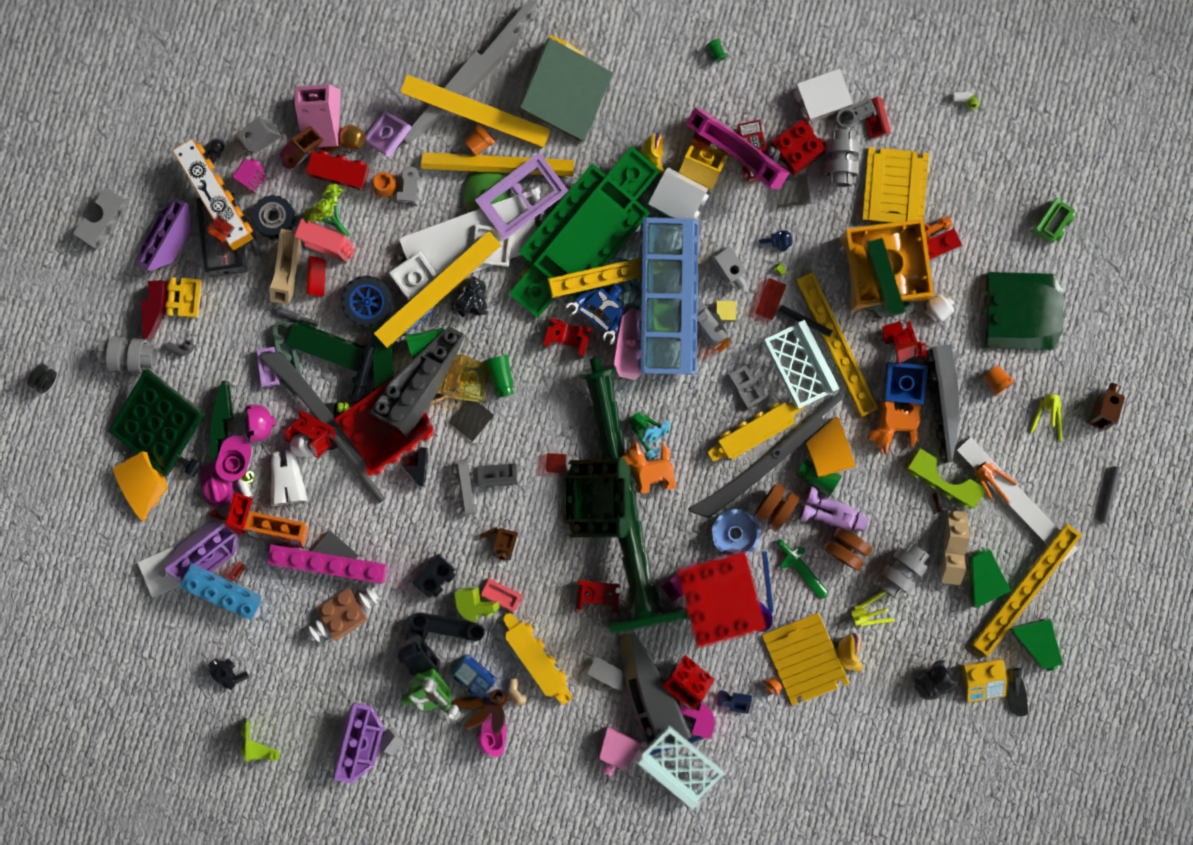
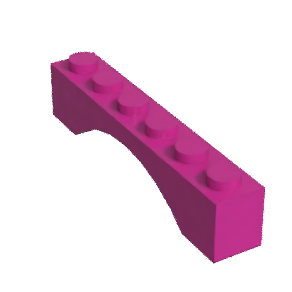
M694 108L685 123L696 133L713 142L740 161L757 179L769 188L780 189L790 174L706 110Z
M276 544L270 545L267 564L381 584L385 583L388 568L386 563L324 554Z

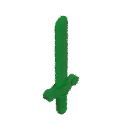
M778 539L777 545L786 555L780 565L781 568L785 569L791 564L819 598H826L828 595L826 588L800 558L805 552V548L799 547L792 551L784 543V540Z

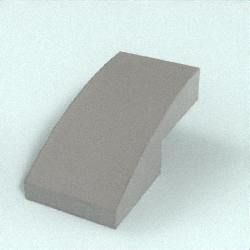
M746 365L729 374L748 410L765 401Z
M597 656L595 657L587 674L622 692L626 685L624 671Z

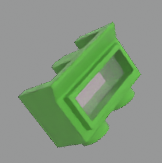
M1058 197L1051 201L1050 208L1042 215V220L1038 226L1031 231L1049 244H1052L1055 240L1058 242L1065 233L1062 231L1065 225L1069 226L1075 218L1073 216L1075 210L1062 202Z

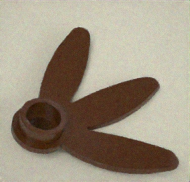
M496 689L490 693L489 697L454 699L451 705L468 710L480 709L464 724L463 729L465 730L481 725L492 715V731L494 735H497L505 725L503 706L506 705L508 696L504 691Z

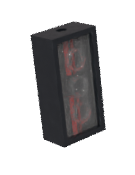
M231 193L234 198L231 202L234 207L238 205L240 208L239 198L235 193ZM196 198L204 272L210 278L248 272L245 244L233 250L226 239L222 242L209 233L213 227L219 233L221 231L219 228H216L217 224L202 199Z

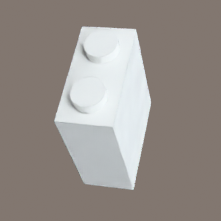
M840 69L803 81L795 87L794 97L797 102L800 101L802 107L800 112L802 118L807 120V123L834 115L840 110L853 105Z
M668 167L648 204L676 219L697 220L700 214L697 211L699 206H704L709 197L706 194L708 188Z

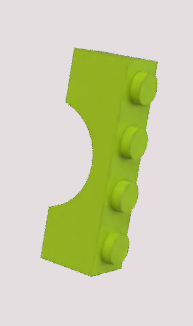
M916 449L905 468L909 471L908 475L917 480L921 478L926 481L924 484L933 490L935 488L942 491L941 495L945 498L957 500L960 507L966 510L968 508L975 509L986 488L971 479H965L956 485L945 482L937 472V458L922 449Z

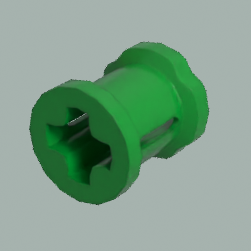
M720 38L709 42L705 46L707 50L709 49L714 64L723 61L729 56L728 53H725Z

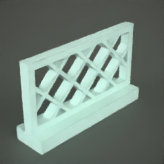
M805 320L763 340L796 409L839 389ZM793 331L796 337L795 343L786 340L787 334ZM776 340L781 342L779 351L772 348L770 341ZM784 344L793 347L791 356L782 352ZM797 349L803 351V360L795 358ZM781 356L790 359L788 368L781 365ZM793 361L802 364L800 373L791 370ZM805 366L812 369V378L803 374ZM789 374L798 376L796 385L790 383L788 379ZM802 378L810 381L808 390L800 387ZM814 383L820 385L823 393L817 394L812 392ZM798 391L807 394L805 401L800 403L797 397Z
M669 725L643 751L640 749L635 754L637 763L692 809L698 805V800L724 775V771ZM670 733L675 737V743H664V738ZM675 747V755L664 756V748ZM678 747H687L688 754L678 755ZM661 748V756L653 757L649 754L653 749ZM700 758L702 766H691V759ZM688 759V767H678V760ZM675 760V768H666L664 761ZM705 770L717 772L712 778H705ZM691 771H702V778L692 779ZM678 772H688V779L680 780ZM702 783V788L697 793L692 790V784Z

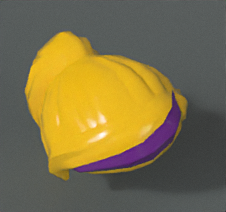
M657 132L645 139L639 153L660 170L658 174L662 177L665 172L661 164L662 156L665 155L663 151L664 143L661 134Z
M854 632L843 637L838 648L835 650L843 669L861 672L862 663L857 658L858 649L861 648L859 645L860 638Z

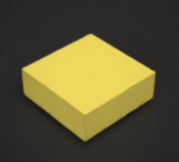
M716 301V313L719 314L721 321L736 320V301Z

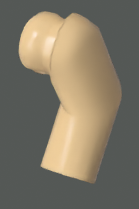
M509 678L508 697L515 705H524L526 703V696L520 694L517 690L519 679Z

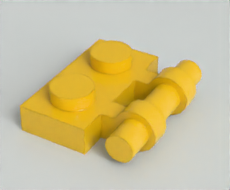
M169 277V284L166 286V291H168L167 302H165L166 315L173 316L174 309H178L179 317L198 318L202 280L181 278V285H176L177 278ZM176 292H180L179 302H175Z

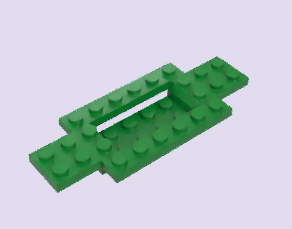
M632 146L607 175L592 163L519 250V253L533 265L510 291L509 295L539 318L555 299L551 298L547 279L608 265L641 223H643V218H647L650 214L636 200L658 175L660 170ZM585 291L572 293L569 295L572 298L576 299Z

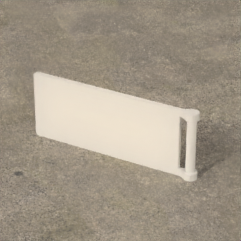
M539 187L523 193L526 199L532 196L535 204L541 200ZM519 195L492 204L506 225L529 209ZM478 209L401 237L400 243L407 260L421 251L439 276L473 245L475 224L494 225L483 210ZM545 210L539 214L542 223L547 218ZM534 219L512 234L510 259L521 255L519 250L538 229ZM481 264L473 272L482 270L493 265Z

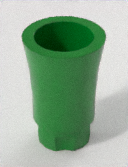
M444 327L414 334H405L412 360L445 330Z
M509 354L483 360L491 379L493 390L495 389L496 397L500 398L514 394Z
M808 459L804 460L797 472L799 477L804 478V481L817 488L828 499L842 475L834 473L818 478L813 462Z

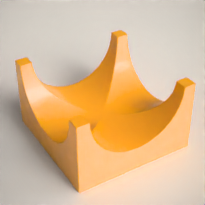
M924 219L848 228L841 234L840 243L845 248L850 271V311H857L881 304L863 243L866 240L872 241L882 237L902 301L926 302L934 296Z

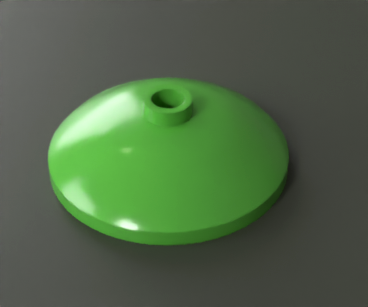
M474 172L466 181L463 191L467 210L472 212L481 209L475 200L511 173ZM509 188L490 203L492 205L516 195Z

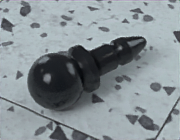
M217 138L210 141L207 151L209 154L208 158L213 165L216 158H219L224 150L223 141Z

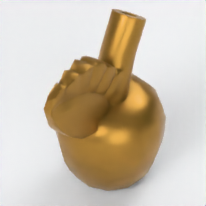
M339 125L338 147H325L324 151L333 153L340 150L342 146L347 149H360L365 144L366 134L355 125H346L343 128Z

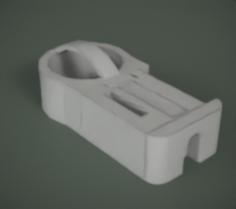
M868 98L840 110L837 114L838 124L842 128L848 129L858 124V120L861 121L868 118L873 113L876 115L872 100ZM844 112H850L853 114L845 119L839 120L841 114ZM853 119V121L850 124L843 125V123Z

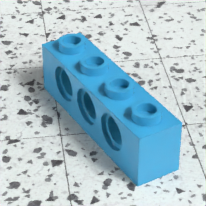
M192 563L188 567L179 587L248 620H252L262 597Z

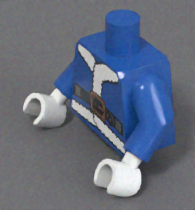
M614 284L610 290H607L605 287L587 290L574 300V303H569L565 310L571 306L574 308V312L570 314L571 316L578 310L606 332L603 336V341L607 336L612 337L611 345L615 341V335L619 332L621 317L625 314L624 302L618 298L623 289L619 285Z

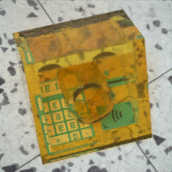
M463 354L456 355L442 383L441 394L459 400L484 402L489 375L485 364Z

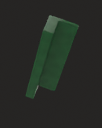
M883 237L872 241L866 240L863 243V247L885 318L905 313L906 311Z
M299 321L292 324L286 343L287 346L354 371L358 370L364 347Z

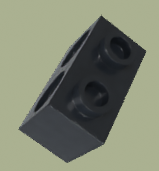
M438 554L413 581V584L429 599L432 596L436 598L443 591L441 586L446 581L450 583L456 576L454 572L457 569L441 554ZM441 564L445 565L448 569L447 574L444 576L438 573V567ZM427 579H431L435 583L432 590H428L425 587Z

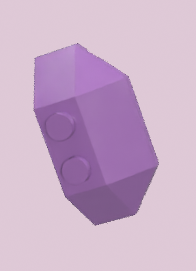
M174 197L170 203L159 211L140 245L138 265L152 271L175 260L192 230L189 205L186 202Z
M226 520L207 523L177 546L164 569L177 582L182 581L191 563L209 572H213L235 554L238 535L224 525Z
M352 703L345 714L334 752L333 780L354 783L375 765L384 727L372 706Z

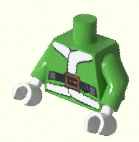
M433 668L422 674H415L409 680L408 693L402 695V702L405 706L414 703L420 711L441 709L447 713L450 719L454 721L458 719L461 713L456 705H451V689Z

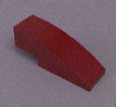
M164 280L148 281L149 300L141 301L143 339L147 341L153 340L165 313V302H167L168 296L166 286L168 283Z

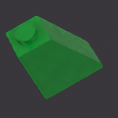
M983 547L973 551V555L969 557L971 605L974 608H978L1011 591L991 550L983 549Z
M1043 618L1012 626L1009 629L1039 668L1053 671L1058 669L1059 665H1063L1051 619Z

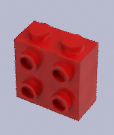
M803 120L796 123L771 143V147L779 149V159L793 176L823 156L826 149L824 141L820 137L817 138L813 133L814 130L811 125Z
M684 655L674 665L662 687L690 711H693L704 700L715 679L692 659Z

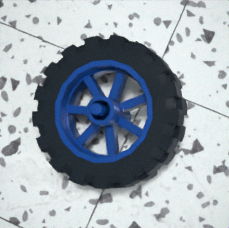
M369 275L359 276L351 280L344 288L341 296V306L346 317L356 325L364 327L376 326L383 322L389 316L393 304L388 286L379 278ZM368 287L366 296L359 289ZM371 288L378 292V294L369 297ZM355 292L362 297V300H352ZM380 296L381 305L372 302V300ZM353 303H362V306L356 311ZM370 305L379 308L377 312L372 314ZM365 306L368 309L369 315L360 314Z

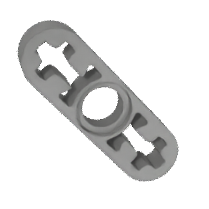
M468 459L458 460L466 515L476 514Z

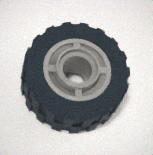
M264 196L253 207L254 209L251 213L253 225L264 237L279 239L281 229L292 231V228L295 226V211L291 204L281 196ZM272 214H278V218L276 220H269Z

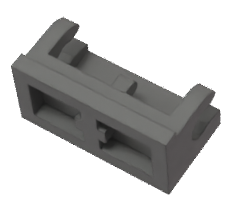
M516 463L478 466L477 468L478 487L518 484Z

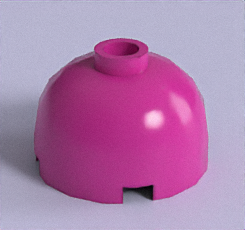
M259 404L245 405L244 412H248V416L245 418V427L249 443L265 440L271 434L272 427H275V417L270 416L269 410L265 406Z

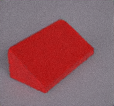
M872 98L871 100L877 114L874 115L873 113L872 116L864 119L869 139L891 134L882 98Z
M309 256L306 293L311 297H324L326 260Z
M234 492L224 525L236 535L241 536L253 498Z

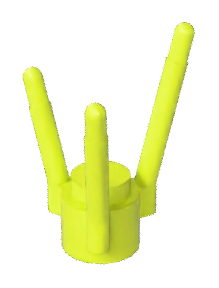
M1046 394L1044 400H1040L1030 432H1034L1043 407H1045V411L1051 412V427L1055 426V417L1057 415L1058 439L1062 442L1060 396Z
M885 591L879 592L864 603L854 607L855 610L851 611L856 626L861 625L863 627L871 624L894 622V618L870 620L872 616L887 612V608L868 613L867 609H862L886 593Z

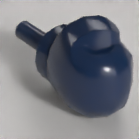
M781 230L771 234V238L759 239V244L772 243V247H778L780 251L784 252L793 244L792 234L787 230Z

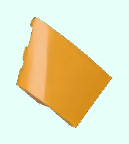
M838 416L834 417L805 443L810 461L814 464L818 478L856 467Z
M142 451L114 467L113 472L131 508L141 521H145L148 518L147 514L152 507L157 505L160 497L167 491L168 486L165 477L152 468L147 452Z

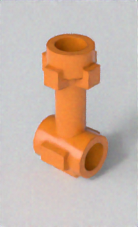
M948 216L940 217L936 224L931 226L924 224L926 240L930 239V234L941 229L949 230L952 226L951 219Z

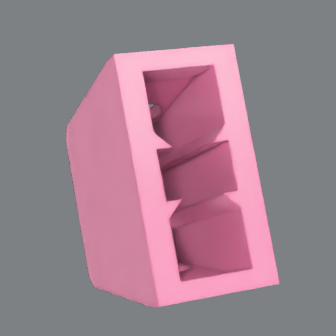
M608 726L599 759L606 762L602 772L612 777L616 767L625 770L640 748L641 741Z

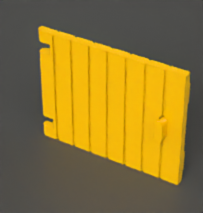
M868 147L862 221L894 223L924 219L929 153L923 152L922 158H917V151L880 148V154L874 153L875 147Z
M819 612L762 634L792 706L799 704L796 697L801 696L805 702L838 689L837 681L841 680L843 686L850 684Z

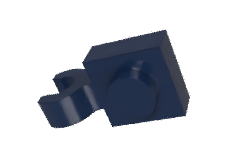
M720 690L718 692V706L730 707L729 711L749 714L752 695L733 692L732 696H730L726 691Z

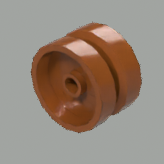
M778 482L770 489L753 515L758 521L763 522L771 514L767 527L774 532H777L783 523L787 521L800 498L793 492H790L781 500L785 493V487Z
M836 526L831 535L840 544L827 540L822 549L850 568L859 571L864 563L855 553L868 557L873 548L854 533Z

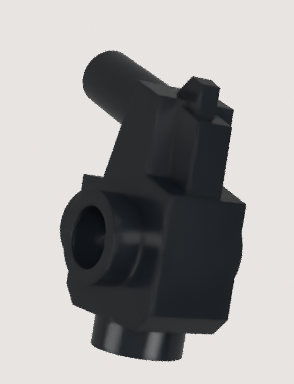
M214 658L208 664L209 675L225 689L229 688L232 690L236 686L235 684L250 678L247 671L236 675L233 672L235 664L229 658L226 660L224 658L219 660Z

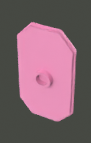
M630 308L621 317L613 365L617 367L619 377L635 380L642 374L638 367V361L641 358V350H639V340L641 339L639 321L642 318V312Z

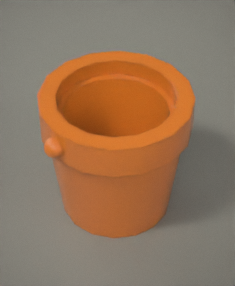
M478 124L464 142L478 155L496 141L481 124Z
M380 172L375 175L373 188L376 196L389 198L396 193L398 183L394 174Z
M999 365L983 376L994 396H997L1015 382L1012 376L1010 377Z

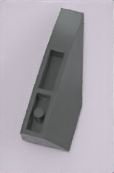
M448 326L391 380L371 409L370 414L393 431L408 438L442 385L465 335Z
M943 345L927 349L926 357L923 358V361L928 366L927 382L931 384L932 389L930 400L931 403H934L935 407L933 418L938 424L936 436L937 440L941 442L942 447L939 449L941 460L944 459V463H949L953 460L957 440L959 391L952 346Z
M635 632L619 636L621 660L629 697L647 745L668 725L683 738H690V732L677 700L662 687L665 681ZM669 733L664 738V743H675V737Z

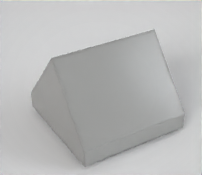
M388 729L382 737L379 747L383 752L393 756L404 742V739Z

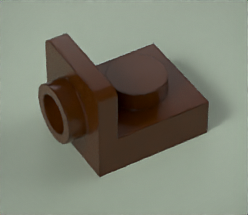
M499 528L493 547V556L503 561L511 560L518 532Z

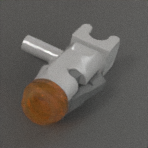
M698 296L697 331H701L703 338L714 346V350H718L721 353L731 345L730 338L719 314L710 313Z

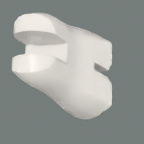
M286 450L287 465L283 466L280 451L273 452L271 506L308 501L298 460L291 450Z

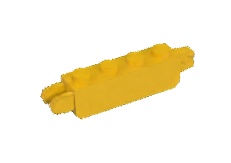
M777 402L769 407L771 411L764 414L762 411L753 416L754 421L749 424L744 421L736 426L738 430L735 432L727 431L720 435L721 440L707 453L713 462L724 457L732 460L793 425L795 421L793 415L803 410L804 407L796 409L794 403L786 405V403L780 404Z
M506 613L503 617L509 629L506 632V640L546 696H554L562 705H565L572 700V696L566 686L568 677L562 669L559 671L556 668L555 664L557 662L552 654L547 655L544 651L546 646L540 638H535L533 635L535 630L531 624L524 621L519 622L513 613Z

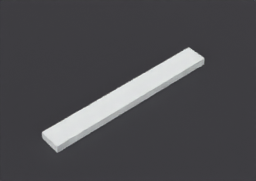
M971 437L956 450L974 470L983 462L988 464L992 462L996 468L1004 472ZM993 472L995 476L992 480L1010 501V504L1007 505L1048 546L1059 532V529L1017 485L1012 484L996 472ZM986 482L997 493V491L992 487V485L989 482ZM1075 545L1062 562H1065L1077 550Z

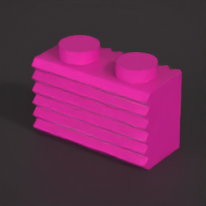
M244 158L232 175L239 184L252 193H256L255 190H258L262 181H265L264 178H267L263 172L265 168L253 158L251 160Z

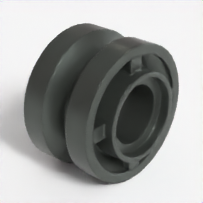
M41 363L31 372L27 385L31 388H36L37 392L43 394L55 382L57 372L53 369L48 370V366Z

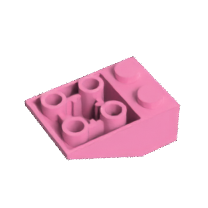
M330 84L295 87V109L300 133L311 126L324 139L318 148L338 147L340 90Z

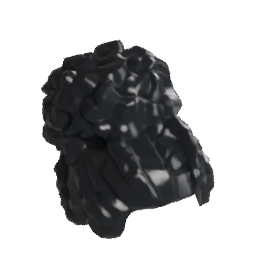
M475 276L464 279L458 287V295L452 301V310L457 311L461 317H464L469 311L478 316L486 315L485 282Z
M945 660L935 661L928 671H923L916 675L914 688L924 700L938 699L941 694L945 695L956 689L958 681L950 677L946 667L942 664L946 662Z

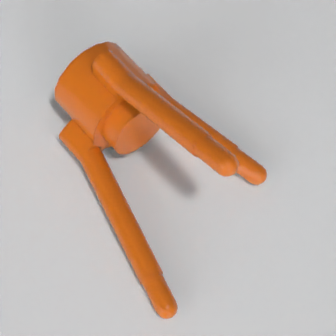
M987 462L980 464L974 470L976 473L975 477L986 488L985 492L989 499H992V495L985 482H989L1007 504H1010L1008 498L992 480L995 476L993 472H996L1014 485H1017V482L996 468L992 462L990 464Z

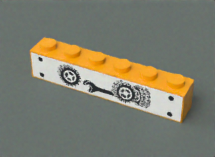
M190 139L173 149V153L217 225L220 223L219 229L220 227L224 229L221 233L227 236L226 241L229 246L236 250L254 239L251 235V232H253L251 226L247 221L244 223L241 218L243 216L242 211L238 205L234 207L231 202L234 200L229 190L225 191L223 189L224 181L219 174H214L213 169L215 167L209 158L205 159L203 155L205 150L200 142L196 144L193 139Z

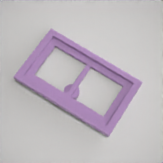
M539 152L475 201L505 240L568 193V189ZM538 167L554 191L531 206L522 193V186L517 182ZM511 188L512 193L519 195L529 209L506 225L490 202Z

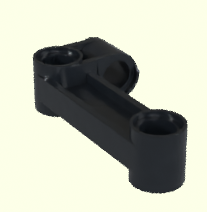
M418 612L413 614L410 619L405 640L419 634L425 641L427 632L479 641L485 636L486 629L481 623ZM416 616L424 618L423 626L416 625ZM479 627L482 631L481 636H473L471 633L472 628Z

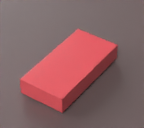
M488 578L480 596L490 601H499L500 606L512 612H515L523 596Z

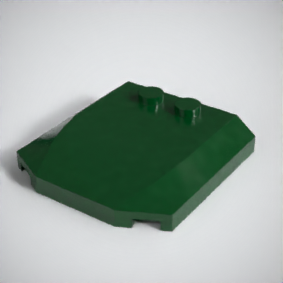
M987 272L985 348L1053 350L1063 332L1064 292L1055 274Z
M625 458L569 460L568 464H571L568 474H565L563 478V520L565 524L569 525L571 530L570 538L626 537L631 524L630 467Z

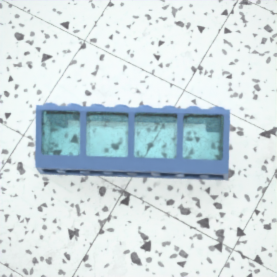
M643 218V223H641L643 242L640 245V251L643 254L642 262L640 263V272L642 273L640 292H642V300L639 303V309L642 312V318L639 321V329L641 331L639 350H641V358H639L638 367L641 373L650 375H696L699 221L695 219Z

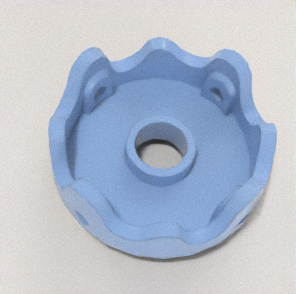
M739 509L722 513L715 520L712 527L713 543L724 555V550L731 548L746 551L747 555L750 554L757 547L761 535V529L756 519L750 513ZM733 528H738L741 531V536L738 539H733L730 536V531Z

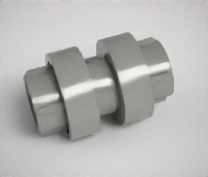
M834 130L832 131V139L825 142V154L831 156V158L824 163V175L830 177V186L850 187L852 186V178L859 175V163L853 160L854 157L860 155V142L854 140V131Z
M112 336L110 340L101 341L97 352L98 363L101 366H107L109 371L122 372L125 367H128L130 373L142 374L144 369H154L158 358L157 347L148 344L147 340L134 338L128 344L125 337Z
M911 542L905 550L899 547L892 556L896 560L893 567L886 565L880 573L884 579L879 587L896 600H898L903 592L909 595L915 587L912 579L915 575L922 577L928 569L924 563L929 555Z

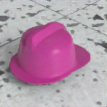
M234 435L228 437L223 442L216 461V471L222 479L236 481L244 476L252 451L247 439Z
M216 463L206 465L200 474L203 497L210 506L223 508L232 501L234 494L232 481H226L217 474Z
M491 715L482 723L481 730L476 734L475 741L480 754L498 757L502 755L505 748L506 722L502 731L494 735L491 726Z

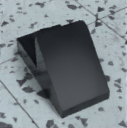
M419 447V451L415 452V463H418V465L402 466L419 486L425 487L429 448Z

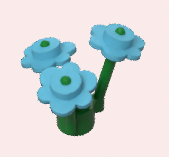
M637 412L630 418L629 423L633 426L632 430L636 433L647 452L644 455L645 459L654 460L658 456L657 453L661 450L660 448L650 450L648 445L660 439L662 435L666 436L669 433L670 421L666 420L660 425L647 414L643 416L641 412ZM649 423L654 425L652 428H648Z

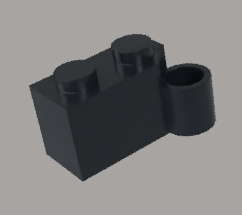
M419 634L399 643L398 659L401 663L405 664L412 676L418 673L422 674L432 668L439 673L440 659Z

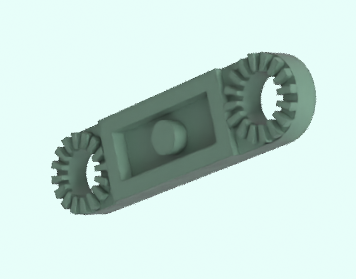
M278 321L274 324L272 330L276 352H281L302 376L297 349L286 345L292 326L286 321ZM281 325H285L288 328L284 336L278 334V328ZM283 380L285 391L292 396H297Z

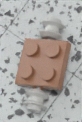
M348 587L318 607L317 611L323 623L316 621L315 627L308 626L309 631L307 632L313 641L317 640L320 642V637L322 635L327 637L329 631L333 640L337 641L366 622L368 618L362 606L370 609L372 602L377 604L379 597L374 589L369 590L366 588L365 594L359 592V599L357 600L353 591Z

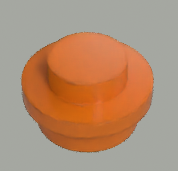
M771 677L764 681V688L769 694H780L782 686L775 678Z

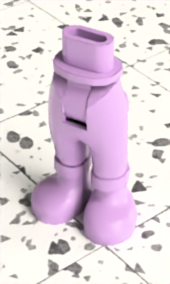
M811 486L804 502L833 512V514L819 509L816 510L811 506L803 504L799 520L806 522L809 518H814V520L832 527L839 526L854 532L856 530L865 531L869 520L868 517L862 516L861 512H857L842 502L818 496V490L815 487Z

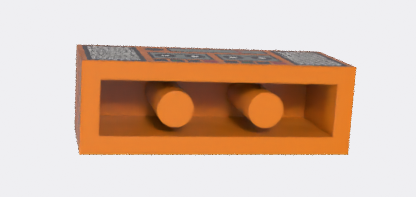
M251 511L244 527L247 536L250 538L303 549L309 532L307 524L304 522Z

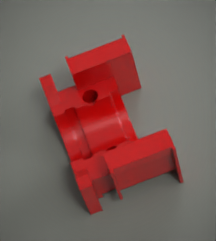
M551 318L550 323L554 325L553 327L547 326V333L542 346L550 348L551 342L578 348V356L585 358L584 354L587 343L590 340L589 337H586V334H591L592 329L571 325Z
M900 320L882 326L883 341L885 344L893 343L895 345L896 361L899 366L900 362L906 361L907 358L914 356L917 358V355L922 356V358L926 357L925 344L917 341L910 321L906 322L905 329H903Z
M300 410L298 412L300 418L298 420L294 418L295 422L287 430L281 429L286 442L291 443L294 435L304 434L311 441L309 445L313 456L319 459L331 447L329 437L331 439L336 437L334 429Z
M578 580V584L582 585V590L576 589L577 602L575 610H582L583 603L612 605V613H619V596L621 593H616V588L621 587L620 583ZM588 591V592L590 593V595H589V596H586V595H585V592ZM607 594H612V597L608 598Z

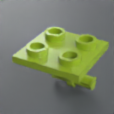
M246 718V723H242V737H246V741L242 742L241 757H245V762H249V759L278 760L280 752L277 749L250 740V718Z

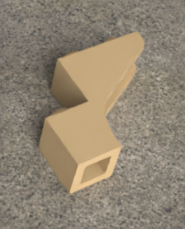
M285 229L280 231L275 273L270 286V302L289 305L294 294L295 274L301 262L300 239L294 237L296 231Z
M947 511L944 555L940 567L941 583L961 585L966 570L964 555L970 540L967 512Z

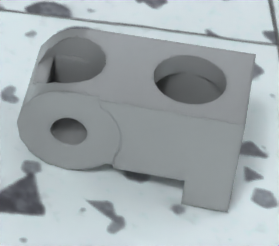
M410 166L406 167L402 172L404 179L403 192H397L396 200L402 204L417 205L420 175L415 167Z

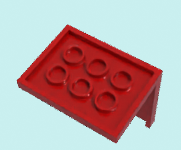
M398 374L335 417L337 423L364 458L365 471L369 476L373 474L377 476L385 470L384 466L399 461L401 459L400 455L406 451L407 453L417 448V443L421 440L424 442L429 440L435 431L433 423L426 412H424L408 438L393 431L370 414L371 409L386 387Z
M733 548L724 550L725 555L721 558L676 570L694 634L696 648L766 629L746 551Z

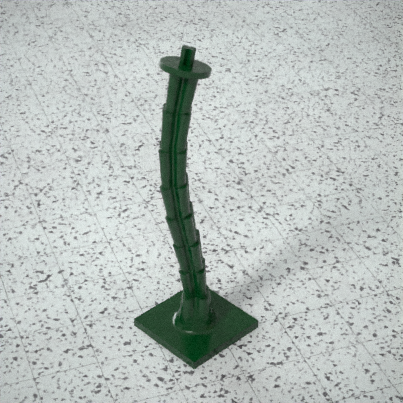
M601 356L589 358L591 368L583 370L578 374L580 379H586L592 401L591 409L599 435L597 439L602 458H620L626 454L623 431L620 429L618 404L615 401L612 374L617 372V367L614 365L602 366ZM631 472V527L626 537H618L623 554L621 559L629 588H627L628 618L608 622L610 634L689 618L688 611L684 607L664 611L655 584L652 583L648 552H645L642 522L639 521L636 493L632 488Z

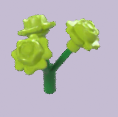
M338 184L325 186V191L321 192V195H326L329 199H320L313 207H307L303 215L307 224L308 222L314 223L315 221L325 222L334 226L342 236L349 237V232L340 222L337 207L338 196L344 192V189L339 188Z

